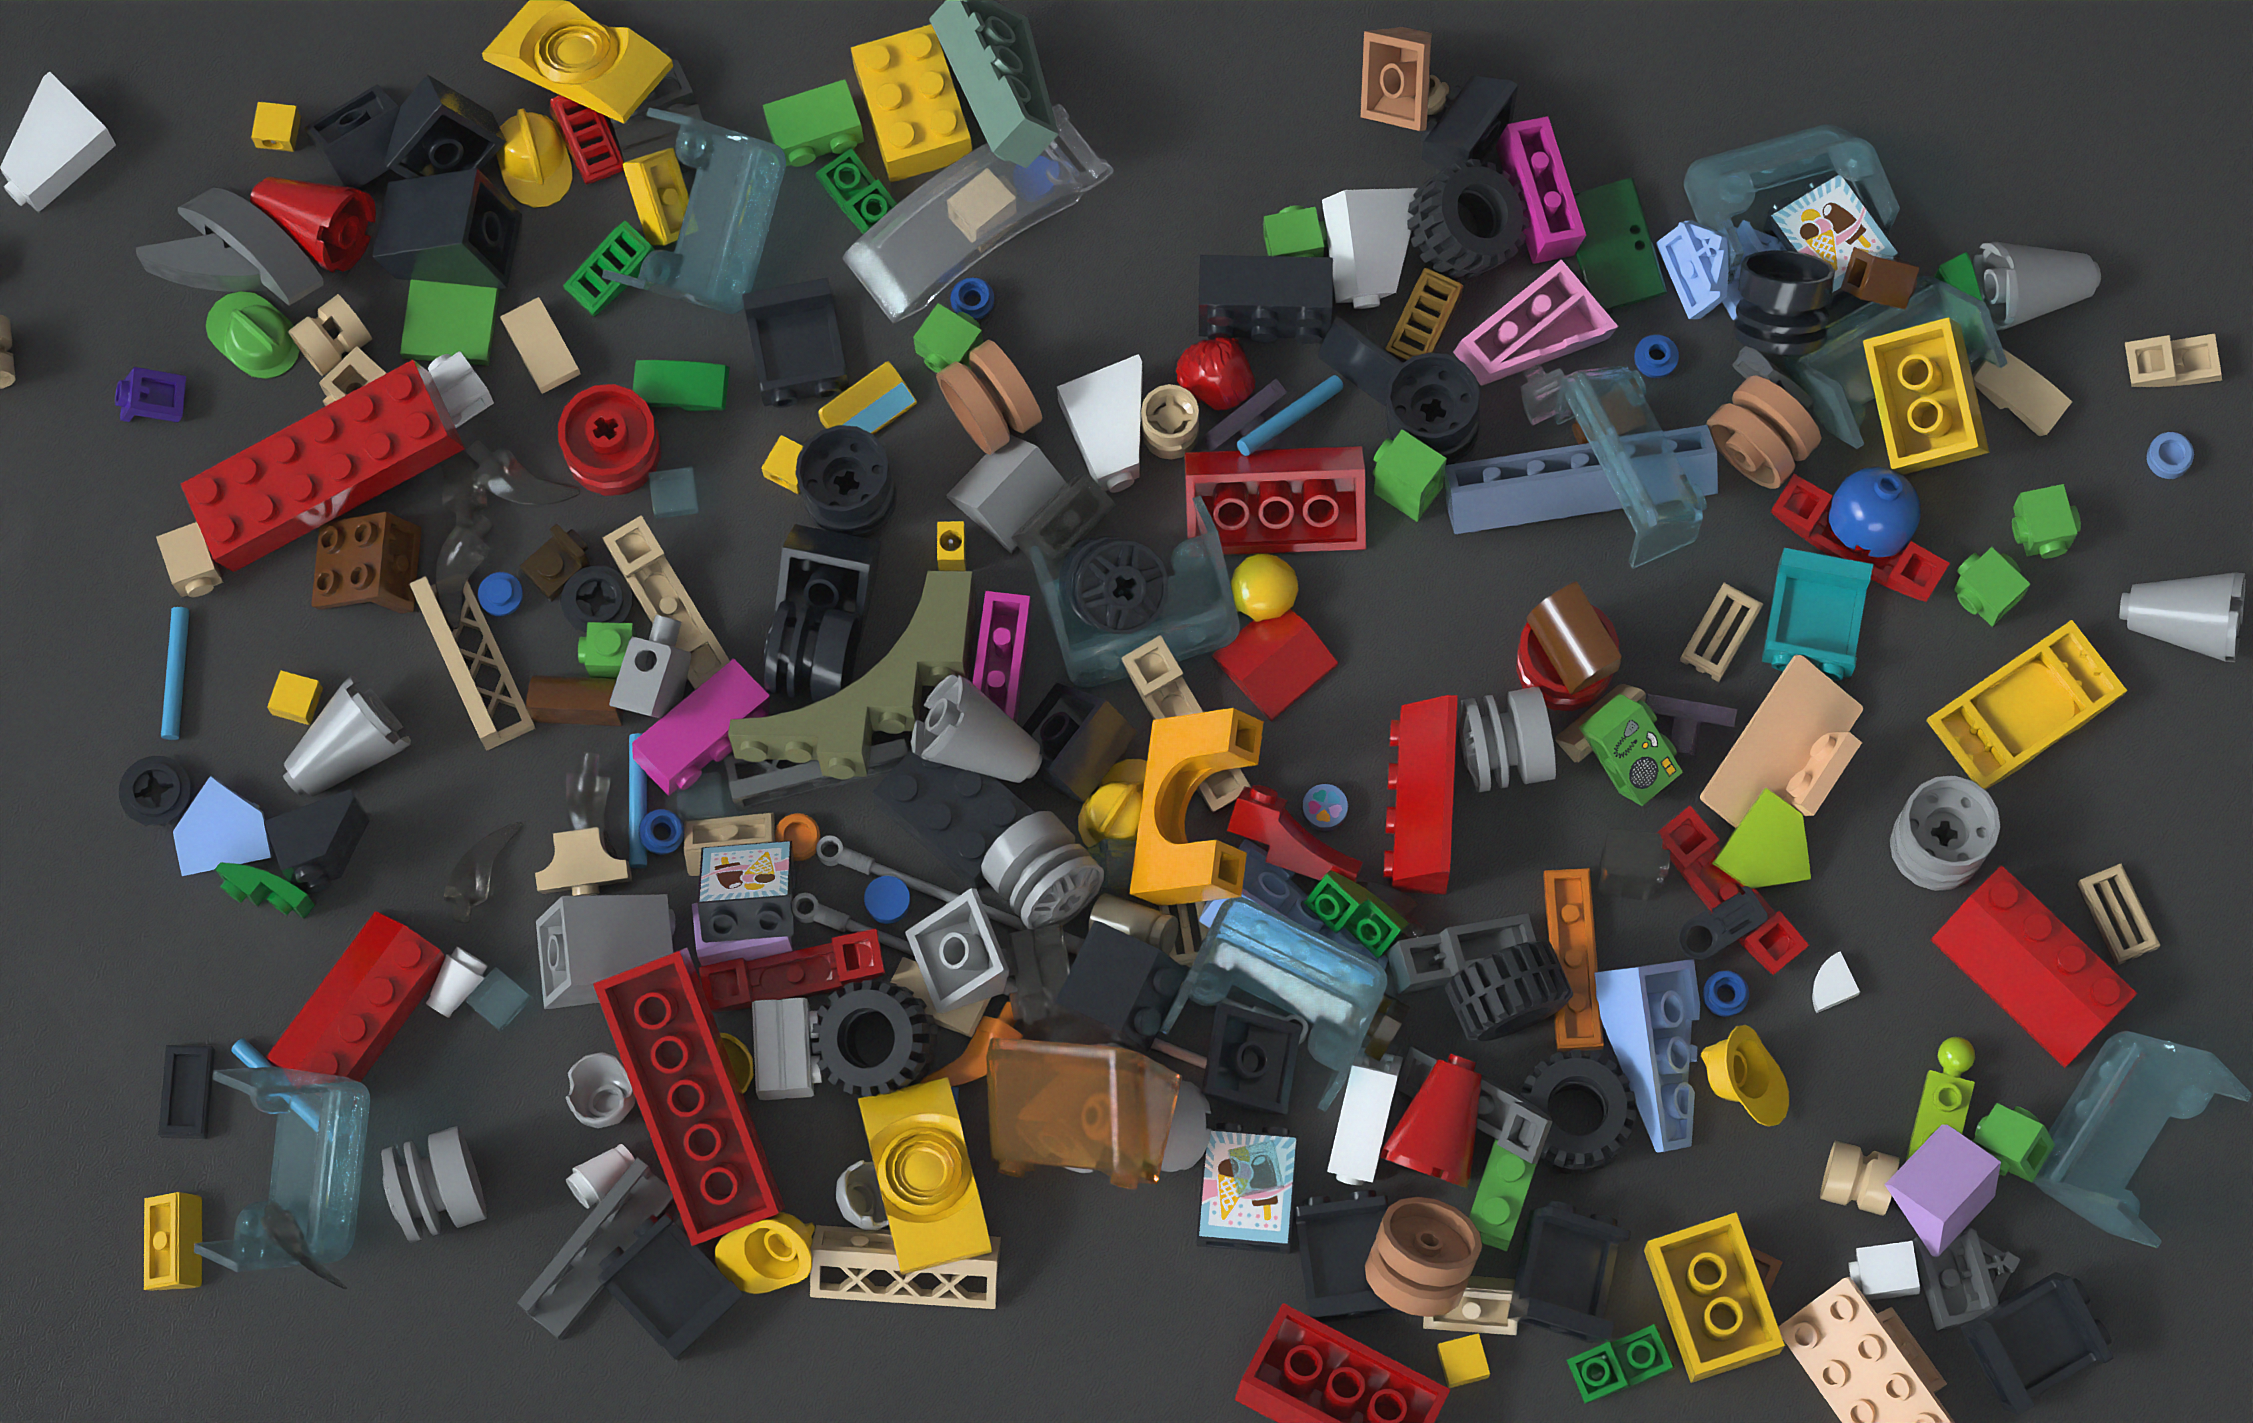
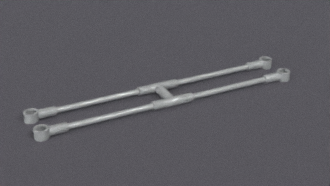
M825 836L817 843V855L824 865L835 866L841 864L867 875L873 873L879 876H893L903 881L907 887L946 902H951L960 896L954 892L876 863L874 858L844 847L840 839L835 836ZM827 845H835L839 848L838 853L833 857L824 856L822 851ZM801 893L792 901L793 914L801 923L816 921L842 932L848 930L853 933L874 929L851 920L850 915L819 904L816 897L810 893ZM811 902L814 905L811 913L804 915L797 911L801 903ZM983 904L988 918L1020 930V934L1049 945L1032 986L1007 977L1003 994L1068 1020L1078 1019L1055 1003L1058 996L1049 993L1065 952L1077 956L1085 940L1059 929L1047 933H1033L1024 925L1021 918ZM878 930L880 943L914 956L909 942ZM1184 981L1178 990L1215 1006L1218 1003H1225L1299 1024L1303 1029V1032L1300 1034L1299 1044L1304 1042L1307 1037V1022L1299 1015L1284 1017L1258 1006L1252 1008ZM1155 1038L1151 1046L1152 1049L1201 1068H1206L1207 1057Z

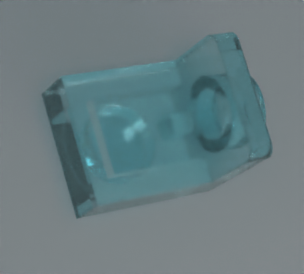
M1103 839L1086 849L1090 853V857L1097 861L1104 870V880L1098 893L1106 888L1130 889L1137 841Z

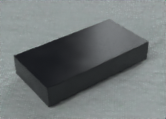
M166 1045L158 1135L161 1138L207 1139L215 1049L212 1046Z

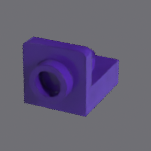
M133 367L124 380H119L116 388L115 405L121 407L120 421L130 422L134 415L179 422L183 417L186 376Z

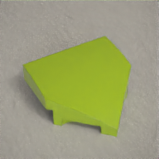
M1764 788L1712 864L1751 889L1810 880L1811 873L1803 814L1769 789Z

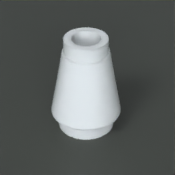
M456 947L452 955L446 954L430 993L431 996L426 1004L449 1018L452 1012L485 979L482 974L486 970L487 965L465 950Z
M619 1144L614 1149L612 1148L572 1169L573 1174L566 1179V1182L579 1202L584 1207L590 1208L595 1203L599 1204L635 1159L624 1145Z

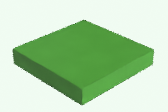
M411 280L400 350L402 359L434 361L441 355L450 354V356H453L460 351L469 364L489 366L500 289Z

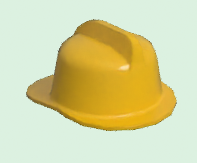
M524 108L519 109L516 116L509 118L500 126L507 141L496 153L503 180L510 195L521 204L533 208L548 207L559 202L569 191L573 179L572 165L566 144L552 119L542 114L526 112Z
M1126 759L1114 764L1102 779L1098 790L1090 795L1083 804L1078 816V830L1084 844L1095 854L1105 858H1122L1135 852L1147 761L1142 759Z
M1747 1025L1736 1026L1729 1034L1728 1039L1703 1049L1701 1057L1707 1067L1710 1086L1717 1096L1725 1100L1740 1102L1758 1123L1767 1127L1779 1125L1784 1120L1789 1108V1090L1786 1078L1753 1028Z
M782 1212L728 1232L721 1237L715 1249V1262L718 1270L729 1282L732 1281L740 1291L753 1294L766 1293L798 1283L807 1278L812 1269L811 1246L815 1226L811 1222L804 1224L795 1216Z

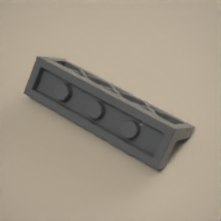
M903 732L894 734L895 741L871 746L867 777L853 776L849 779H837L832 776H822L818 760H811L808 763L779 769L778 767L783 760H774L770 764L765 760L750 762L744 759H735L734 755L724 758L735 808L737 811L890 773L908 753ZM755 763L767 770L764 774L738 780L735 767Z
M636 1158L517 1302L518 1305L530 1317L561 1340L604 1288L598 1280V1276L604 1271L599 1266L601 1261L618 1246L626 1251L634 1244L638 1238L633 1232L652 1214L660 1219L675 1202L670 1187L655 1176L648 1165L639 1158Z

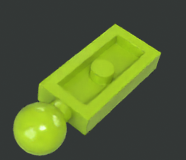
M1962 1037L1948 1038L1940 1045L1938 1060L1944 1068L1943 1073L1932 1070L1927 1072L1905 1161L1941 1125H1949L1960 1134L1963 1132L1975 1082L1962 1079L1961 1074L1973 1065L1975 1050L1972 1044Z

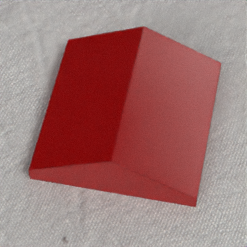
M1291 609L1278 618L1263 619L1258 622L1253 620L1212 655V659L1270 722L1338 665L1336 659L1310 625Z

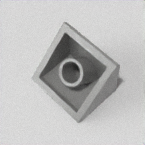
M1009 434V443L991 455L986 454L947 494V498L1012 554L1072 490L1038 446Z
M969 889L905 931L937 1013H945L1003 994L1009 968L977 889Z

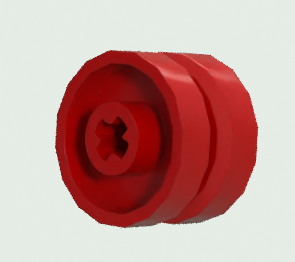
M616 384L594 385L577 393L564 407L558 422V442L574 479L587 490L604 496L625 495L642 487L653 476L661 458V438L646 401L633 390Z
M1591 605L1618 649L1619 639L1613 623L1599 608ZM1528 622L1521 632L1517 651L1516 671L1523 689L1540 687L1546 707L1552 710L1575 711L1590 706L1604 695L1614 673L1571 695Z

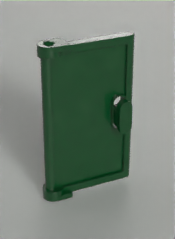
M1634 178L1623 179L1581 192L1578 189L1572 190L1586 232L1585 238L1575 252L1585 288L1607 314L1613 313V309L1667 294ZM1637 227L1640 229V231L1637 229L1631 231V229Z

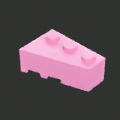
M1561 259L1462 339L1453 353L1460 361L1466 364L1475 375L1479 384L1483 386L1608 340L1616 331L1618 325Z

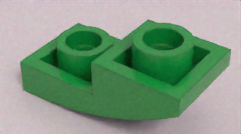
M852 148L816 172L815 176L826 191L868 240L904 216L903 211L880 180L873 178Z
M636 360L633 391L646 401L648 407L678 406L686 411L725 410L730 367L721 364L690 361Z
M220 862L215 868L216 872L224 880L220 888L239 903H242L247 898L256 906H259L266 898L271 905L284 915L288 916L293 910L303 919L315 907V904L305 892L267 871L251 866Z
M1331 870L1326 873L1304 901V904L1335 934L1346 928L1377 959L1391 948L1410 924L1373 893Z
M1656 1324L1614 1342H1606L1567 1359L1585 1404L1675 1369Z

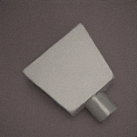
M655 615L649 641L637 637L630 639L610 699V706L661 719L682 702L691 661V652L675 648L681 621Z

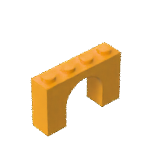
M1235 708L1153 720L1130 886L1131 895L1158 906L1242 896L1247 852L1219 840L1188 843L1185 834V815L1192 795L1207 777L1221 770L1258 765L1264 721Z

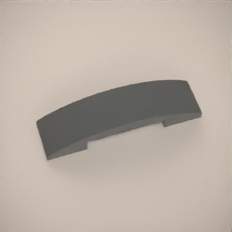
M212 187L178 207L179 215L203 235L215 232L260 270L261 283L287 305L290 306L324 285L323 278L298 245L271 218L244 198L230 191Z
M1410 1046L1396 1089L1414 1098L1438 1059L1445 1062L1448 1059L1422 1048ZM1482 1075L1476 1128L1498 1139L1497 1145L1531 1164H1537L1553 1120L1522 1096Z

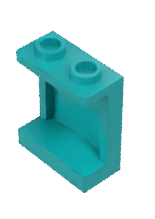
M1784 548L1778 564L1762 662L1771 663L1772 668L1783 672L1793 656L1802 655L1832 681L1842 680L1843 677L1851 678L1856 667L1857 657L1855 656L1865 596L1871 580L1873 564Z

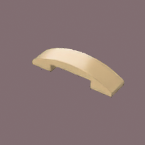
M639 516L603 537V540L652 624L655 615L682 622L675 648L691 652L687 680L693 689L696 690L729 663L730 660L676 576L642 516Z
M1161 635L1121 658L1153 720L1203 712L1183 679V672ZM1233 768L1213 773L1196 790L1214 813L1235 801L1244 786L1250 788L1251 786L1241 769Z

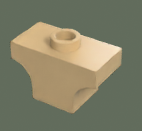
M599 827L553 833L554 858L547 868L535 873L537 891L542 894L572 890L573 896H590L600 893L599 886L632 881L629 862L617 860L609 856L604 844L603 831Z

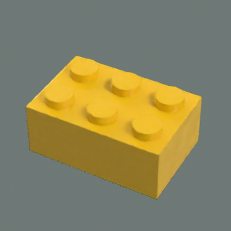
M932 24L851 47L855 73L890 183L973 159L971 137L940 41Z
M1948 317L1863 340L1892 470L1904 475L1990 453L1961 324Z
M1737 1212L1647 1241L1644 1253L1691 1383L1780 1354L1785 1345Z

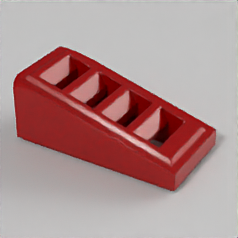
M562 95L550 100V114L585 185L624 171V161L603 114ZM592 121V126L574 133L572 128ZM600 137L601 142L581 149V144ZM606 152L608 153L609 158L588 166L586 160Z

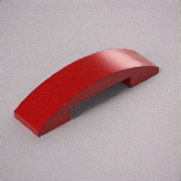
M1793 474L1771 510L1775 517L1828 556L1873 564L1871 580L1909 597L1927 602L1948 568L1949 562L1910 541L1906 549L1894 556L1878 558L1868 556L1871 550L1863 549L1858 545L1855 550L1845 546L1834 534L1828 520V512L1831 508L1833 496L1798 475Z
M1691 805L1655 834V837L1678 871L1712 913L1711 909L1738 892L1741 895L1745 894L1742 888L1744 885L1712 864L1721 851L1720 846L1717 844L1719 838ZM1752 889L1767 912L1768 919L1737 941L1763 967L1774 975L1807 948L1809 944L1780 910L1775 912L1756 889Z
M876 928L832 938V943L750 961H746L742 957L699 967L702 988L711 1012L752 1008V1002L760 1000L808 998L845 988L844 985L852 982L863 983V980H871L886 974L878 930Z

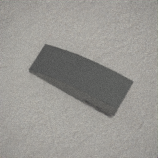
M216 233L136 247L137 257L146 272L171 282L222 292H258L269 290L261 283L260 270L233 247H230Z
M1527 913L1448 927L1439 934L1400 940L1386 953L1398 995L1447 985L1457 973L1474 962L1505 948L1536 941L1529 914Z

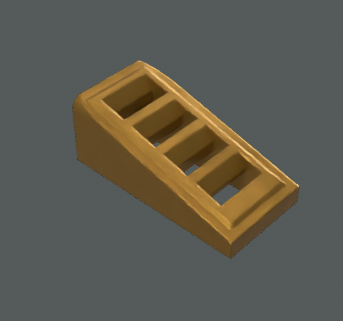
M1424 268L1385 351L1404 362L1413 356L1429 352L1434 353L1462 298L1463 285L1437 272ZM1426 291H1428V292H1430V293H1432V294H1435V295H1437V296H1439V297H1441V298H1443V299H1446L1447 301H1444V300L1439 299V298H1437V297H1435V296H1433V295H1430V294L1426 293ZM1419 305H1424L1441 313L1439 318L1419 310ZM1411 321H1415L1433 331L1430 335L1409 324ZM1403 336L1426 345L1424 350L1421 351L1401 342Z

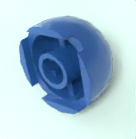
M1879 466L1868 467L1851 474L1842 482L1831 500L1828 520L1834 534L1845 546L1855 550L1858 545L1863 549L1871 550L1868 556L1872 557L1894 556L1906 549L1916 532L1920 521L1921 504L1914 486L1905 476L1888 468Z

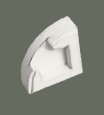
M1841 952L1834 954L1826 960L1815 978L1812 999L1816 1013L1852 999L1860 993Z

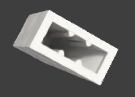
M48 72L42 78L0 166L2 173L8 181L3 187L20 206L28 202L38 213L116 146L108 129L51 72Z
M1418 188L1344 190L1322 200L1329 256L1333 258V285L1336 303L1353 302L1354 309H1367L1379 306V299L1396 293L1411 230H1408L1407 220L1413 217L1408 212L1409 203L1415 200L1413 195Z
M1139 354L1057 386L1059 405L1098 493L1110 490L1112 493L1122 491L1130 487L1134 483V479L1140 477L1143 372L1142 360Z
M1358 1047L1352 1064L1327 1172L1337 1174V1180L1351 1185H1363L1364 1181L1373 1183L1403 1057L1384 1053L1379 1062L1365 1054L1366 1048Z

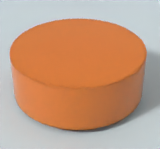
M795 813L786 816L779 822L775 831V841H792L794 861L809 859L817 852L816 847L821 839V833L814 819L805 814Z

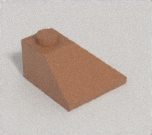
M1405 27L1364 31L1361 118L1417 131L1426 130L1432 33Z

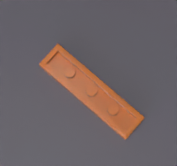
M1590 868L1545 870L1543 878L1548 941L1552 944L1573 991V996L1567 1004L1554 1013L1557 1052L1601 1050L1604 1047L1599 1003L1596 998L1594 974L1598 972Z

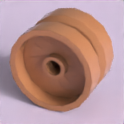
M988 339L970 351L969 364L971 370L967 366L955 361L938 372L936 378L948 404L975 443L985 453L991 455L1009 443L1008 426L1020 433H1025L1042 421V415L1032 392L1019 371L1003 350L995 342Z
M1756 375L1750 376L1733 393V404L1721 405L1707 420L1706 425H1708L1714 445L1731 465L1755 483L1769 489L1779 488L1794 472V461L1805 460L1820 444L1822 437L1818 426L1810 414L1794 397L1768 379Z
M1423 1197L1400 1199L1388 1207L1382 1219L1376 1240L1365 1264L1366 1279L1375 1294L1391 1307L1411 1315L1425 1317L1445 1315L1459 1306L1470 1275L1482 1249L1480 1233L1470 1218L1457 1208L1444 1202Z

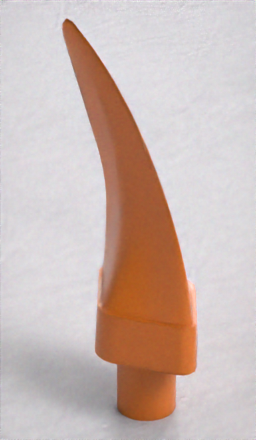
M1006 1002L997 1019L983 1016L964 1053L955 1061L923 1078L921 1083L948 1077L950 1086L961 1085L974 1081L995 1070L1006 1061L1023 1037L1021 1033L1013 1028L1022 1013V1009L1011 1002Z

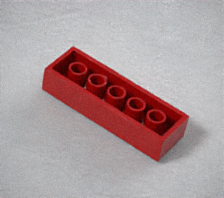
M411 360L180 485L213 560L235 572L459 453L465 447L431 373L416 361Z
M688 948L593 983L691 1245L694 1246L779 1214L785 1208V1204Z

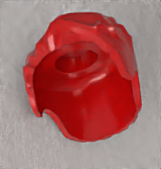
M1218 337L1211 340H1202L1187 348L1177 362V382L1180 386L1190 391L1197 403H1200V400H1202L1214 410H1226L1237 406L1248 398L1255 388L1256 381L1248 358L1239 341L1235 338Z

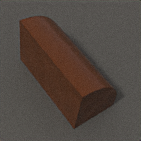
M1577 581L1550 595L1528 614L1527 622L1571 695L1619 670L1622 656Z
M533 675L529 683L526 709L533 722L622 726L624 710L609 705L617 679Z

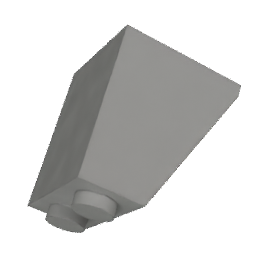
M667 894L562 896L536 920L544 1009L600 1003L593 983L673 953L672 935L675 931V914L668 907Z

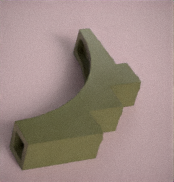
M928 571L921 601L906 631L879 663L862 678L835 695L802 709L773 716L730 719L728 736L735 759H744L750 762H761L765 759L789 760L795 763L818 760L822 776H832L837 779H849L853 776L867 777L873 731H883L890 734L913 731L916 720H919L923 686L936 687L942 680L952 674L968 679L977 601L972 571Z

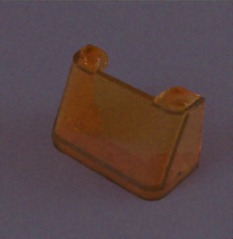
M1008 1038L990 1039L986 1055L991 1161L999 1165L998 1172L1012 1177L1024 1178L1026 1171H1035L1037 1164L1099 1170L1111 1176V1184L1127 1189H1137L1138 1183L1158 1184L1181 1085V1075L1138 1052L1123 1048Z

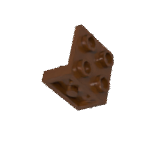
M388 512L327 522L320 526L312 607L322 610L371 601L400 614L414 612L415 595L410 587V583L417 580L422 527Z

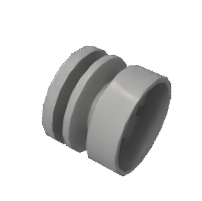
M1540 687L1508 691L1507 712L1505 713L1499 712L1493 695L1484 696V716L1480 717L1475 698L1461 700V721L1459 725L1461 748L1465 766L1473 778L1477 792L1490 791V770L1492 769L1494 770L1499 788H1507L1510 777L1509 766H1517L1524 784L1555 779L1556 763L1553 738L1547 708Z
M1958 776L1935 777L1921 784L1915 790L1896 819L1890 837L1892 858L1900 872L1918 886L1934 891L1955 889L1969 882L1995 846L2000 830L1998 808L1989 793L1974 781ZM1936 834H1937V835H1940V836H1941V842L1944 843V844H1947V845H1946V846H1941V845H1939V842H1940V841H1939V838L1935 837L1934 835H1936Z
M1051 811L1036 812L1010 826L990 847L981 865L982 876L1002 898L1010 900L1012 911L1021 917V921L1033 933L1050 932L1075 918L1089 905L1098 893L1104 880L1103 868L1090 857V853L1083 846L1075 844V836Z
M459 1126L430 1134L428 1137L430 1156L423 1159L412 1141L405 1142L404 1153L407 1164L404 1165L394 1146L382 1149L383 1185L387 1200L395 1220L402 1227L410 1243L422 1240L423 1234L420 1222L422 1217L433 1236L440 1234L441 1222L439 1212L447 1210L450 1219L457 1228L487 1219L486 1204L478 1174L466 1139Z

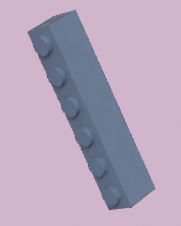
M1708 425L1445 466L1444 473L1446 504L1454 534L1478 532L1512 525L1519 526L1525 523L1564 519L1570 516L1608 512L1615 509L1653 505L1660 502L1718 494L1717 450Z

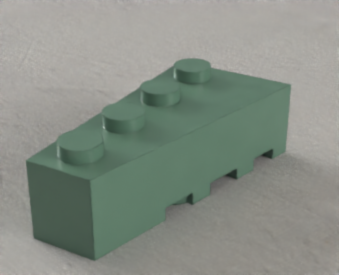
M946 0L929 20L991 151L1003 161H1012L1027 168L1059 135L1028 17L993 0Z

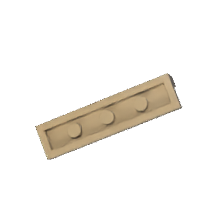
M460 572L430 586L426 576L410 583V587L486 751L536 729L464 572ZM461 587L466 600L460 614L456 615L442 610L437 597ZM470 609L476 621L467 619ZM447 620L456 623L453 631H451ZM463 626L482 632L483 639L477 654L459 648L457 641ZM487 648H489L494 660L484 657ZM464 658L473 661V664H472L470 670H469V668H468V666H467V664H466ZM481 664L499 670L501 677L495 692L476 686L474 680ZM505 686L507 687L511 695V698L502 695ZM482 697L491 699L488 709ZM498 703L515 707L522 721L497 732L492 718Z
M816 1225L811 1246L810 1297L995 1309L1001 1237L989 1236L992 1253L901 1275L890 1230H863L853 1227ZM821 1266L840 1267L849 1278L841 1284L822 1283ZM874 1269L886 1270L896 1280L887 1287L875 1286L865 1276ZM921 1272L933 1273L942 1283L933 1290L921 1289L912 1279ZM967 1275L987 1277V1293L967 1292L958 1282Z

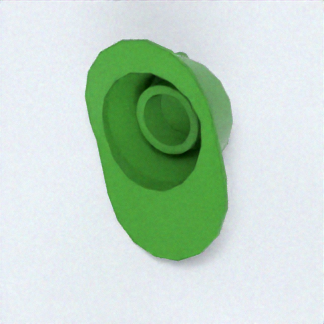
M243 291L227 294L218 300L209 311L206 321L208 338L223 355L251 377L262 379L278 377L290 370L298 359L300 349L288 333L294 327L293 324L263 297L252 292Z

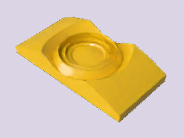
M529 0L482 53L485 61L623 124L673 68V62L670 57L631 29L603 25L591 19L571 2L564 0Z
M2071 620L1928 717L1927 722L1970 779L1982 789L1987 790L2020 770L2060 739L2081 728L2127 692V689L2073 620Z
M948 1077L904 1087L900 1090L896 1089L897 1091L889 1094L879 1093L876 1096L859 1098L861 1115L901 1275L992 1253L983 1209Z

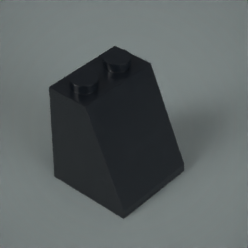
M477 168L389 182L385 201L382 205L378 234L374 242L373 258L395 279L507 289L522 214Z

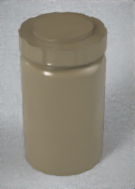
M1104 893L1097 899L1089 919V931L1094 920L1100 921L1160 949L1167 955L1171 952L1178 934L1179 923L1175 916L1163 914L1158 910L1109 893Z

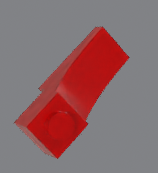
M1253 785L1252 788L1244 786L1237 797L1227 831L1270 845L1265 860L1266 863L1320 881L1331 870L1355 883L1357 882L1363 865L1362 861L1331 848L1306 831L1285 809L1288 800L1278 797V793L1275 790L1261 785Z

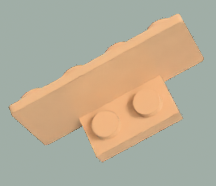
M1793 656L1701 793L1700 799L1735 829L1764 788L1779 796L1802 813L1803 816H1814L1862 744L1860 740L1849 732L1863 711L1862 705L1804 656Z
M1850 1277L1839 1281L1778 1327L1783 1340L1842 1423H1955L1934 1394L1947 1385L1946 1381L1892 1307L1877 1314Z

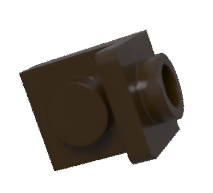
M557 523L550 528L553 537L520 565L521 571L551 602L562 593L570 577L579 570L590 566L585 554L589 547L573 529L566 533Z
M1374 987L1367 989L1352 1015L1349 1025L1371 1038L1364 1053L1380 1062L1410 1007Z

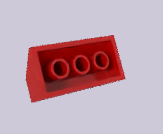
M1362 446L1256 450L1249 456H1244L1240 451L1185 453L1188 556L1366 550L1365 466Z
M1445 695L1401 705L1399 720L1391 719L1389 746L1398 747L1397 763H1389L1387 790H1396L1395 807L1387 806L1385 833L1394 834L1393 850H1385L1383 869V877L1392 878L1391 892L1446 895L1451 861L1458 695Z
M2002 865L1961 905L1930 940L2064 1068L2137 995L2135 990Z
M375 911L265 1058L340 1110L434 984L444 962V954L439 948L407 926Z
M1282 1303L1241 1379L1235 1401L1277 1423H1435L1451 1389Z

